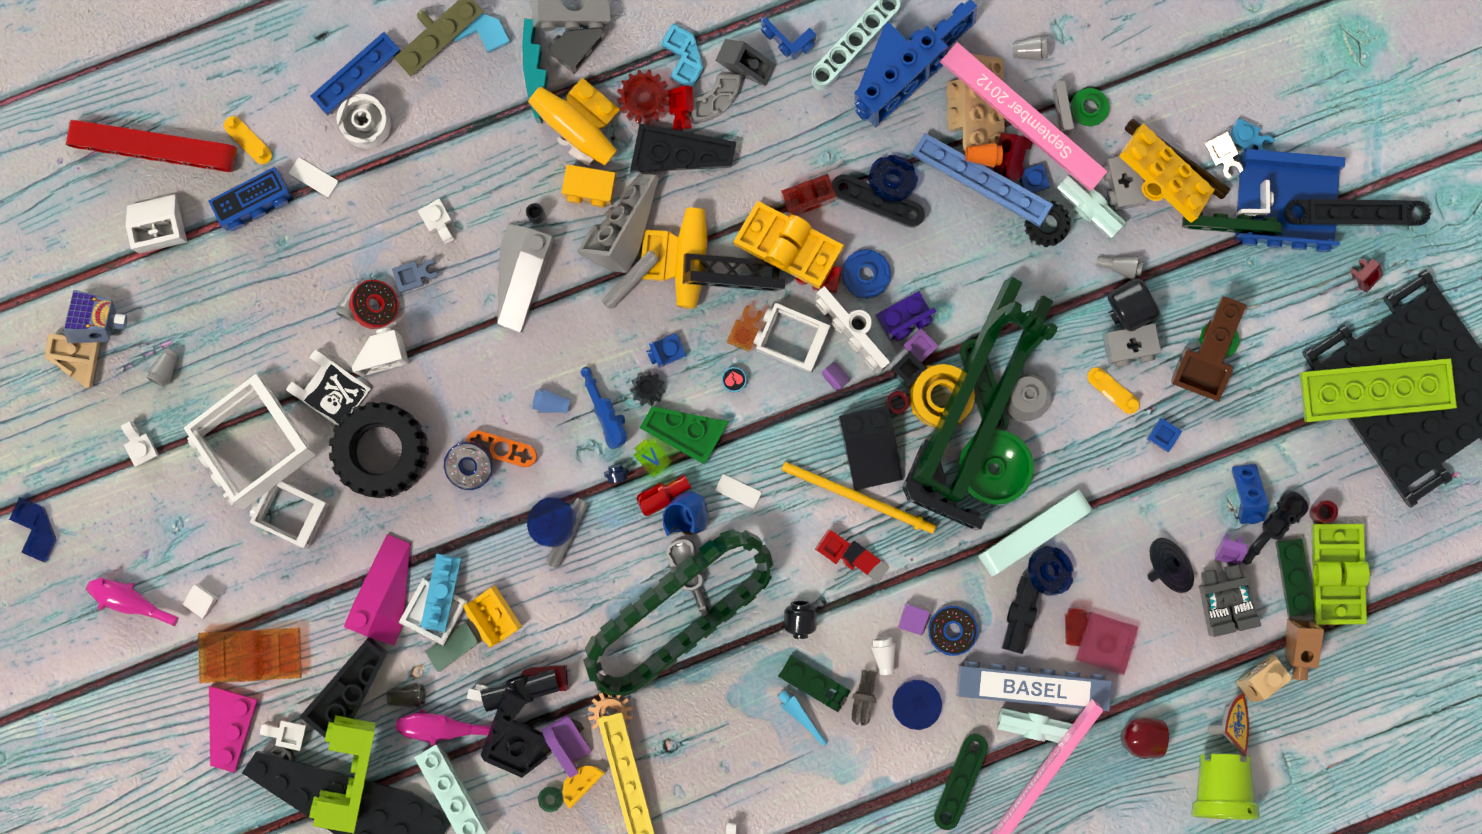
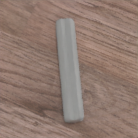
M648 251L602 299L603 304L607 308H614L659 261L656 253Z
M580 498L575 500L547 558V565L553 568L560 566L588 507L586 501Z

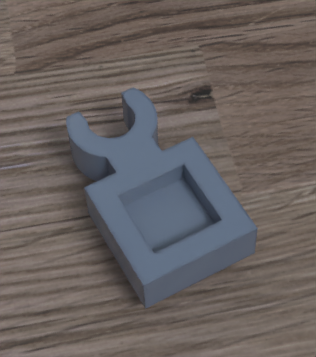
M427 260L421 267H418L417 262L414 261L392 268L399 292L403 293L424 286L423 278L431 280L438 278V272L430 274L427 271L429 266L435 264V261Z

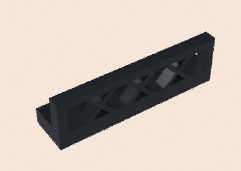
M684 254L683 284L775 292L785 289V279L779 278V268L764 260ZM690 260H698L705 269L702 272L690 271ZM717 262H722L728 271L725 274L715 273L711 267ZM740 264H745L752 273L749 276L739 275L735 269ZM764 266L772 267V278L762 277L758 271Z

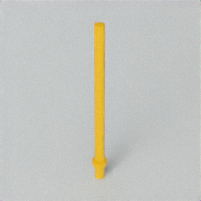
M784 462L781 471L910 524L914 526L913 529L915 530L922 529L933 534L936 528L935 524L924 520L923 516L919 515L916 517L788 462Z

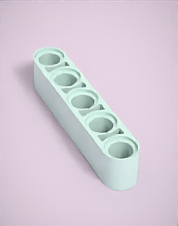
M877 0L813 68L811 83L815 89L827 90L882 32L884 25L887 22L891 23L897 16L901 3L900 0ZM891 2L894 4L895 9L887 11L883 8L882 4ZM873 19L877 21L879 26L873 29L869 28L866 25V21ZM858 37L862 44L853 46L850 44L849 39ZM842 55L846 61L842 64H836L832 60L833 56ZM820 72H824L829 76V79L825 82H820L815 76Z
M1077 489L983 551L978 557L990 576L993 577L1090 513L1093 509L1081 491Z

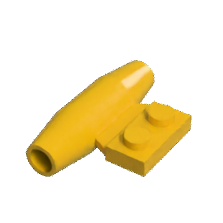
M581 78L569 91L566 100L561 99L541 86L528 100L529 104L552 129L576 149L605 166L617 152V149L599 129H604L620 109L584 78Z
M693 207L685 209L678 237L668 231H644L641 258L648 251H653L659 257V261L641 280L665 282L675 277L676 304L680 308L696 309L702 285L683 284V258L685 253L706 255L708 238L705 209ZM690 260V271L702 272L705 269L698 260Z

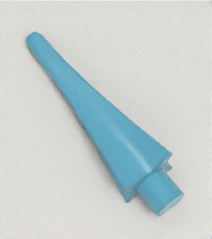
M785 689L777 695L783 702L780 706L802 724L821 745L825 746L827 744L826 740L810 721L795 695L792 694L790 696Z

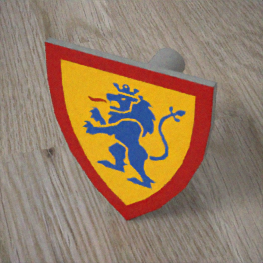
M1241 693L1234 697L1229 707H1225L1222 725H1209L1208 733L1209 735H1225L1235 748L1246 757L1249 739V718L1244 693Z

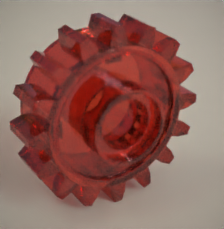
M638 70L637 75L634 76L629 73V79L621 81L623 88L617 89L618 94L621 95L617 99V103L623 105L620 111L622 114L627 113L626 117L629 121L635 117L638 125L642 122V119L645 120L647 125H650L651 118L658 122V114L666 115L667 113L664 106L671 105L670 101L666 99V97L671 96L670 90H664L668 86L667 82H660L661 76L659 74L653 77L651 70H648L646 74ZM647 92L650 94L645 102L638 101L641 93Z

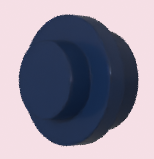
M622 464L611 465L608 467V471L604 472V477L607 478L608 483L622 482L628 479L627 474L629 470L628 468H623Z

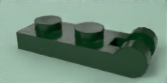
M790 655L778 675L779 678L838 713L842 708L840 704L845 696L848 697L851 690ZM830 687L836 690L832 699L825 696Z

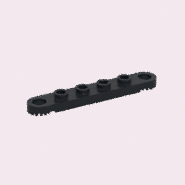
M1298 199L1286 204L1283 215L1285 220L1291 225L1416 227L1428 222L1431 209L1424 201ZM1293 206L1301 208L1303 214L1300 219L1293 218L1291 215ZM1414 207L1421 209L1423 213L1421 220L1412 217L1411 213Z

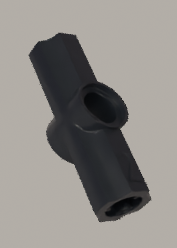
M1020 577L1015 599L1011 602L1006 621L1008 625L1001 647L1002 649L1023 654L1029 630L1032 629L1037 614L1036 604L1040 592L1029 577Z
M552 669L531 676H517L507 680L506 683L482 689L480 693L485 711L488 712L498 709L506 688L523 695L527 701L526 704L534 701V698L558 692L560 688L555 670Z

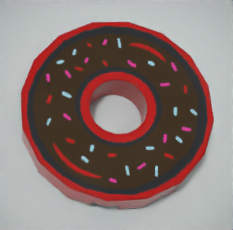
M374 279L366 280L355 287L350 295L349 307L354 314L353 317L356 322L363 327L380 329L393 322L398 314L399 302L396 293L389 285ZM369 299H375L379 303V310L375 311L370 308L368 304Z

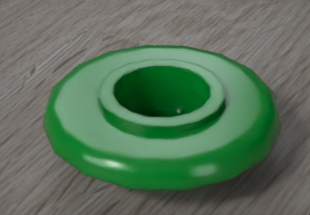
M1086 88L1074 95L1071 100L1070 109L1072 116L1078 123L1091 127L1099 125L1106 119L1110 106L1104 93L1097 89ZM1088 100L1095 102L1097 105L1096 112H1086L1083 107L1084 102Z

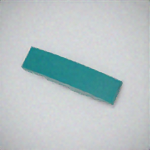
M524 18L522 39L523 71L527 94L530 99L540 86L547 90L549 75L547 70L540 69L542 48L541 45L534 44L536 27H533V20ZM531 106L536 122L542 124V117Z

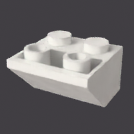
M176 194L127 206L126 229L131 250L140 254L187 242Z

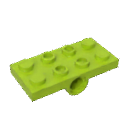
M1311 524L1314 623L1317 625L1367 624L1366 587L1370 580V570L1368 563L1365 561L1364 524Z

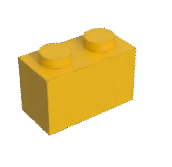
M566 164L561 194L563 198H567V202L573 204H581V201L591 202V206L597 208H605L606 205L612 206L617 179L616 173Z

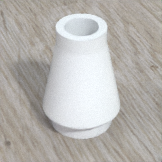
M892 637L873 639L871 649L880 675L893 674L896 643L893 642Z

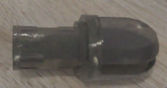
M867 670L861 671L859 690L852 695V699H854L852 721L856 725L860 721L862 726L870 722L873 704L877 702V698L873 695L877 672L870 670L869 672Z

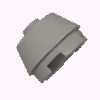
M1021 372L1005 406L1006 411L1012 417L1021 421L1038 419L1047 411L1051 402L1049 385L1036 373Z

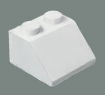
M390 328L375 331L376 335L369 337L354 362L352 371L363 377L408 365L409 360L401 334L395 330L391 331Z

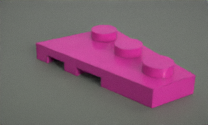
M212 685L209 686L210 766L233 773L237 772L259 699Z

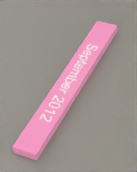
M958 42L940 61L942 65L1089 191H1092L1108 172Z
M1091 699L991 834H1011L1101 715L1103 709L1099 703Z

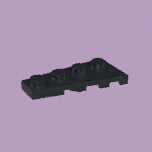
M640 123L630 173L732 168L736 142Z

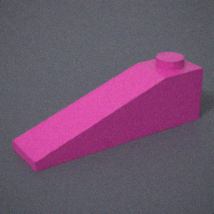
M389 534L386 535L344 624L345 628L366 637L395 645L403 625L399 624V621L405 611L411 543Z

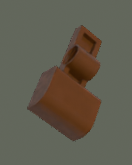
M1223 295L1221 296L1214 315L1206 326L1203 341L1198 352L1184 347L1171 379L1173 385L1212 400L1220 401L1234 368L1232 365L1223 362L1247 306L1246 304Z

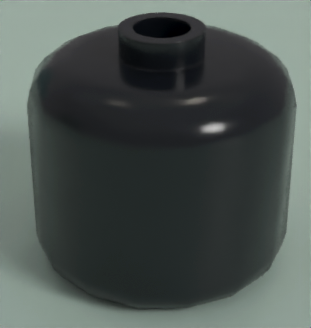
M1134 278L1111 291L1108 295V302L1112 308L1108 313L1115 325L1120 322L1123 329L1127 331H1135L1142 326L1149 325L1161 316L1154 298L1140 278Z

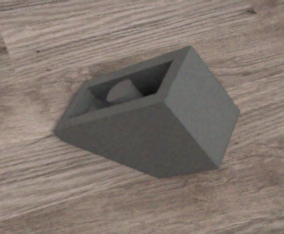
M601 28L565 31L562 36L557 35L551 42V56L575 74L604 40V31Z
M731 39L724 40L715 60L729 71L741 74L742 77L763 86L767 85L776 65L747 43Z

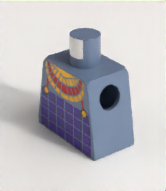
M73 290L63 331L67 343L107 342L110 340L112 328L125 330L128 319L127 315L116 314L111 299Z

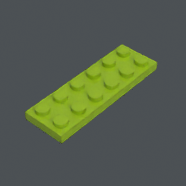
M1451 358L1299 373L1305 423L1457 408Z

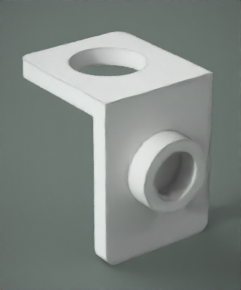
M1265 180L1260 184V209H1241L1236 213V217L1239 215L1265 217L1270 213V206H1273L1274 194L1270 192V180Z

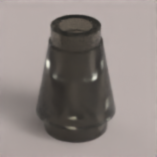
M412 683L387 691V703L389 706L418 708L426 702V692L422 684Z

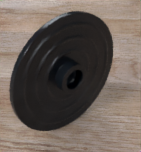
M1158 538L1154 540L1149 551L1154 570L1148 573V579L1151 582L1160 579L1168 588L1178 593H1186L1191 590L1194 584V573L1185 553L1177 544L1169 539Z

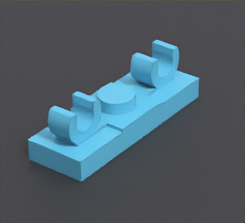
M436 554L421 628L446 633L461 558Z

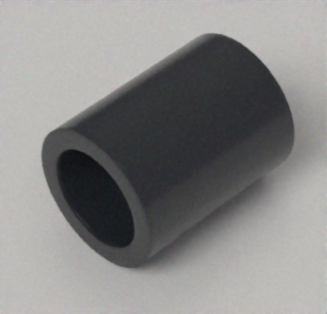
M537 203L528 205L526 215L530 222L534 224L543 222L545 219L543 208ZM538 209L541 211L540 215L536 218L530 216L533 210Z

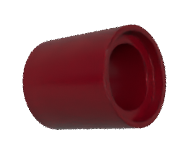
M895 391L888 396L885 406L888 405L890 414L901 415L909 407V398L904 392ZM893 397L902 398L904 401L902 409L896 410L891 406V399Z
M1319 501L1310 507L1309 515L1318 524L1331 523L1338 516V508L1332 501ZM1322 505L1327 507L1329 512L1326 519L1319 515V509Z

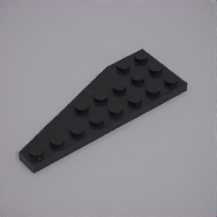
M260 751L255 752L242 772L243 775L307 817L310 816L313 798L319 797L320 790L346 794L349 777H355L329 769L314 767L310 764L291 761L287 758L283 759L268 755V753ZM365 780L354 833L327 830L333 834H444L451 823L444 812L412 791Z

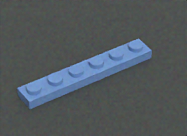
M924 133L912 152V156L1038 227L1042 226L1053 208L1052 203L984 165L965 161L964 154Z

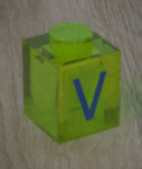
M645 439L635 447L637 451L634 454L635 458L653 478H656L673 463L653 439L649 442Z

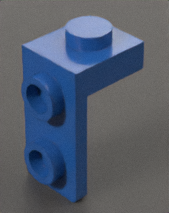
M765 16L761 19L762 33L769 40L773 38L779 44L778 49L786 57L791 56L795 60L803 52L804 54L809 53L816 45L814 43L816 41V33L810 27L791 44Z
M1250 464L1232 467V475L1240 498L1238 512L1240 524H1257L1265 521L1269 504L1257 465Z

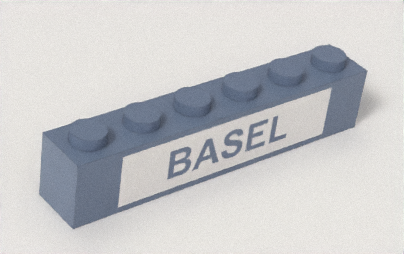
M965 661V666H958L956 696L1085 709L1091 699L1100 704L1103 711H1110L1112 681L1105 680V675L1090 673V678L1080 677V672L1065 671V676L1055 675V670L1040 669V673L1030 672V667L1015 666V671L1005 670V665L990 664V668H981L979 662Z

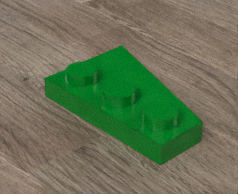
M652 406L640 429L705 465L729 421Z

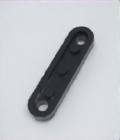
M846 174L838 175L832 181L831 192L838 200L908 228L918 227L924 220L925 211L919 203L906 198L899 200L883 198L873 190L871 184ZM844 184L848 187V190L841 192L839 186ZM909 212H914L916 214V219L910 220L907 217V214Z

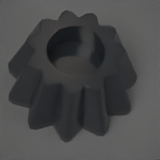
M647 371L644 375L638 373L637 379L631 380L633 387L630 389V392L634 394L633 400H639L641 406L646 403L653 406L654 401H661L660 395L664 394L665 390L662 388L664 381L659 380L658 374L651 375L650 371Z

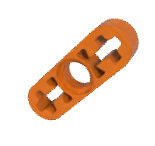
M479 430L473 431L467 436L466 444L474 446L475 444L472 443V439H477L478 435H482L481 440L490 443V438H493L494 440L490 445V453H486L488 447L479 445V448L488 457L524 468L533 466L537 461V452L529 445ZM499 442H505L509 446V451L505 456H498L495 452V446ZM513 445H517L516 451L521 453L528 449L532 459L522 463V458L514 455V460H510L514 451Z

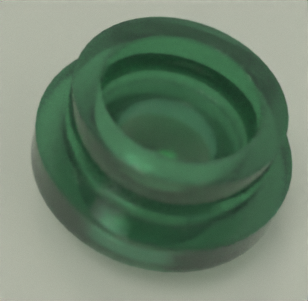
M549 786L539 793L538 804L544 811L554 812L562 806L563 795L558 788ZM546 796H554L555 802L553 804H548L546 802Z

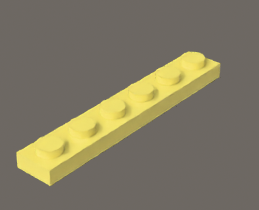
M623 712L598 717L628 834H655Z

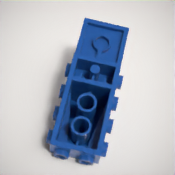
M968 0L965 4L963 2L960 3L953 10V15L947 21L943 19L934 28L935 32L928 26L922 31L920 29L916 30L909 38L910 42L889 22L884 25L860 85L854 92V104L857 108L855 112L863 121L868 120L875 128L879 126L944 66L940 61L948 53V48L976 23L977 5L972 0Z

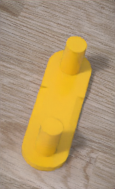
M231 116L225 120V131L258 164L265 165L271 161V150L238 117Z
M1095 367L1088 372V382L1127 414H1133L1139 409L1138 399L1103 369Z

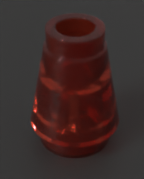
M1068 608L1067 614H1064L1065 644L1080 646L1089 621V617H1087L1088 611Z

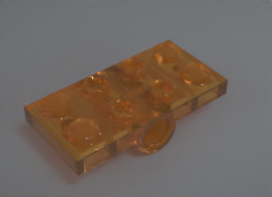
M300 628L198 633L199 683L302 678Z

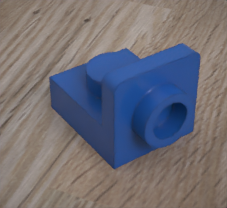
M676 333L657 342L648 343L651 349L646 352L652 365L657 363L659 368L686 357Z

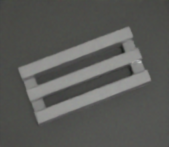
M1065 81L1055 82L1052 86L1059 129L1064 134H1070L1074 126Z

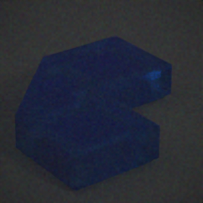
M19 497L9 520L31 529L21 553L39 561L47 562L57 539L44 506Z

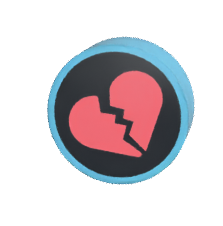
M737 367L728 368L722 375L723 387L733 393L741 391L746 385L744 371Z

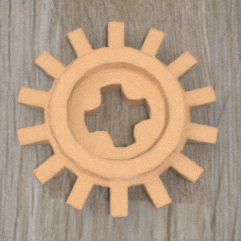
M600 693L601 701L593 699L592 702L596 704V707L588 708V711L594 712V716L588 717L589 721L595 719L597 722L592 726L593 729L599 726L598 717L604 716L603 714L607 712L606 707L608 706L611 709L616 708L618 712L622 711L625 720L633 719V716L627 715V711H631L633 708L632 706L625 707L624 704L629 700L626 698L620 701L621 695H617L616 698L608 695L605 698L603 693Z

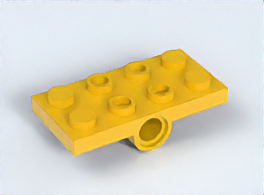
M1144 123L1136 129L1119 155L1123 161L1145 180L1142 185V192L1145 197L1152 201L1166 199L1190 223L1198 218L1215 190Z
M759 201L756 202L733 241V244L740 249L818 289H821L844 249L843 244L812 229L810 224L796 215L788 217Z

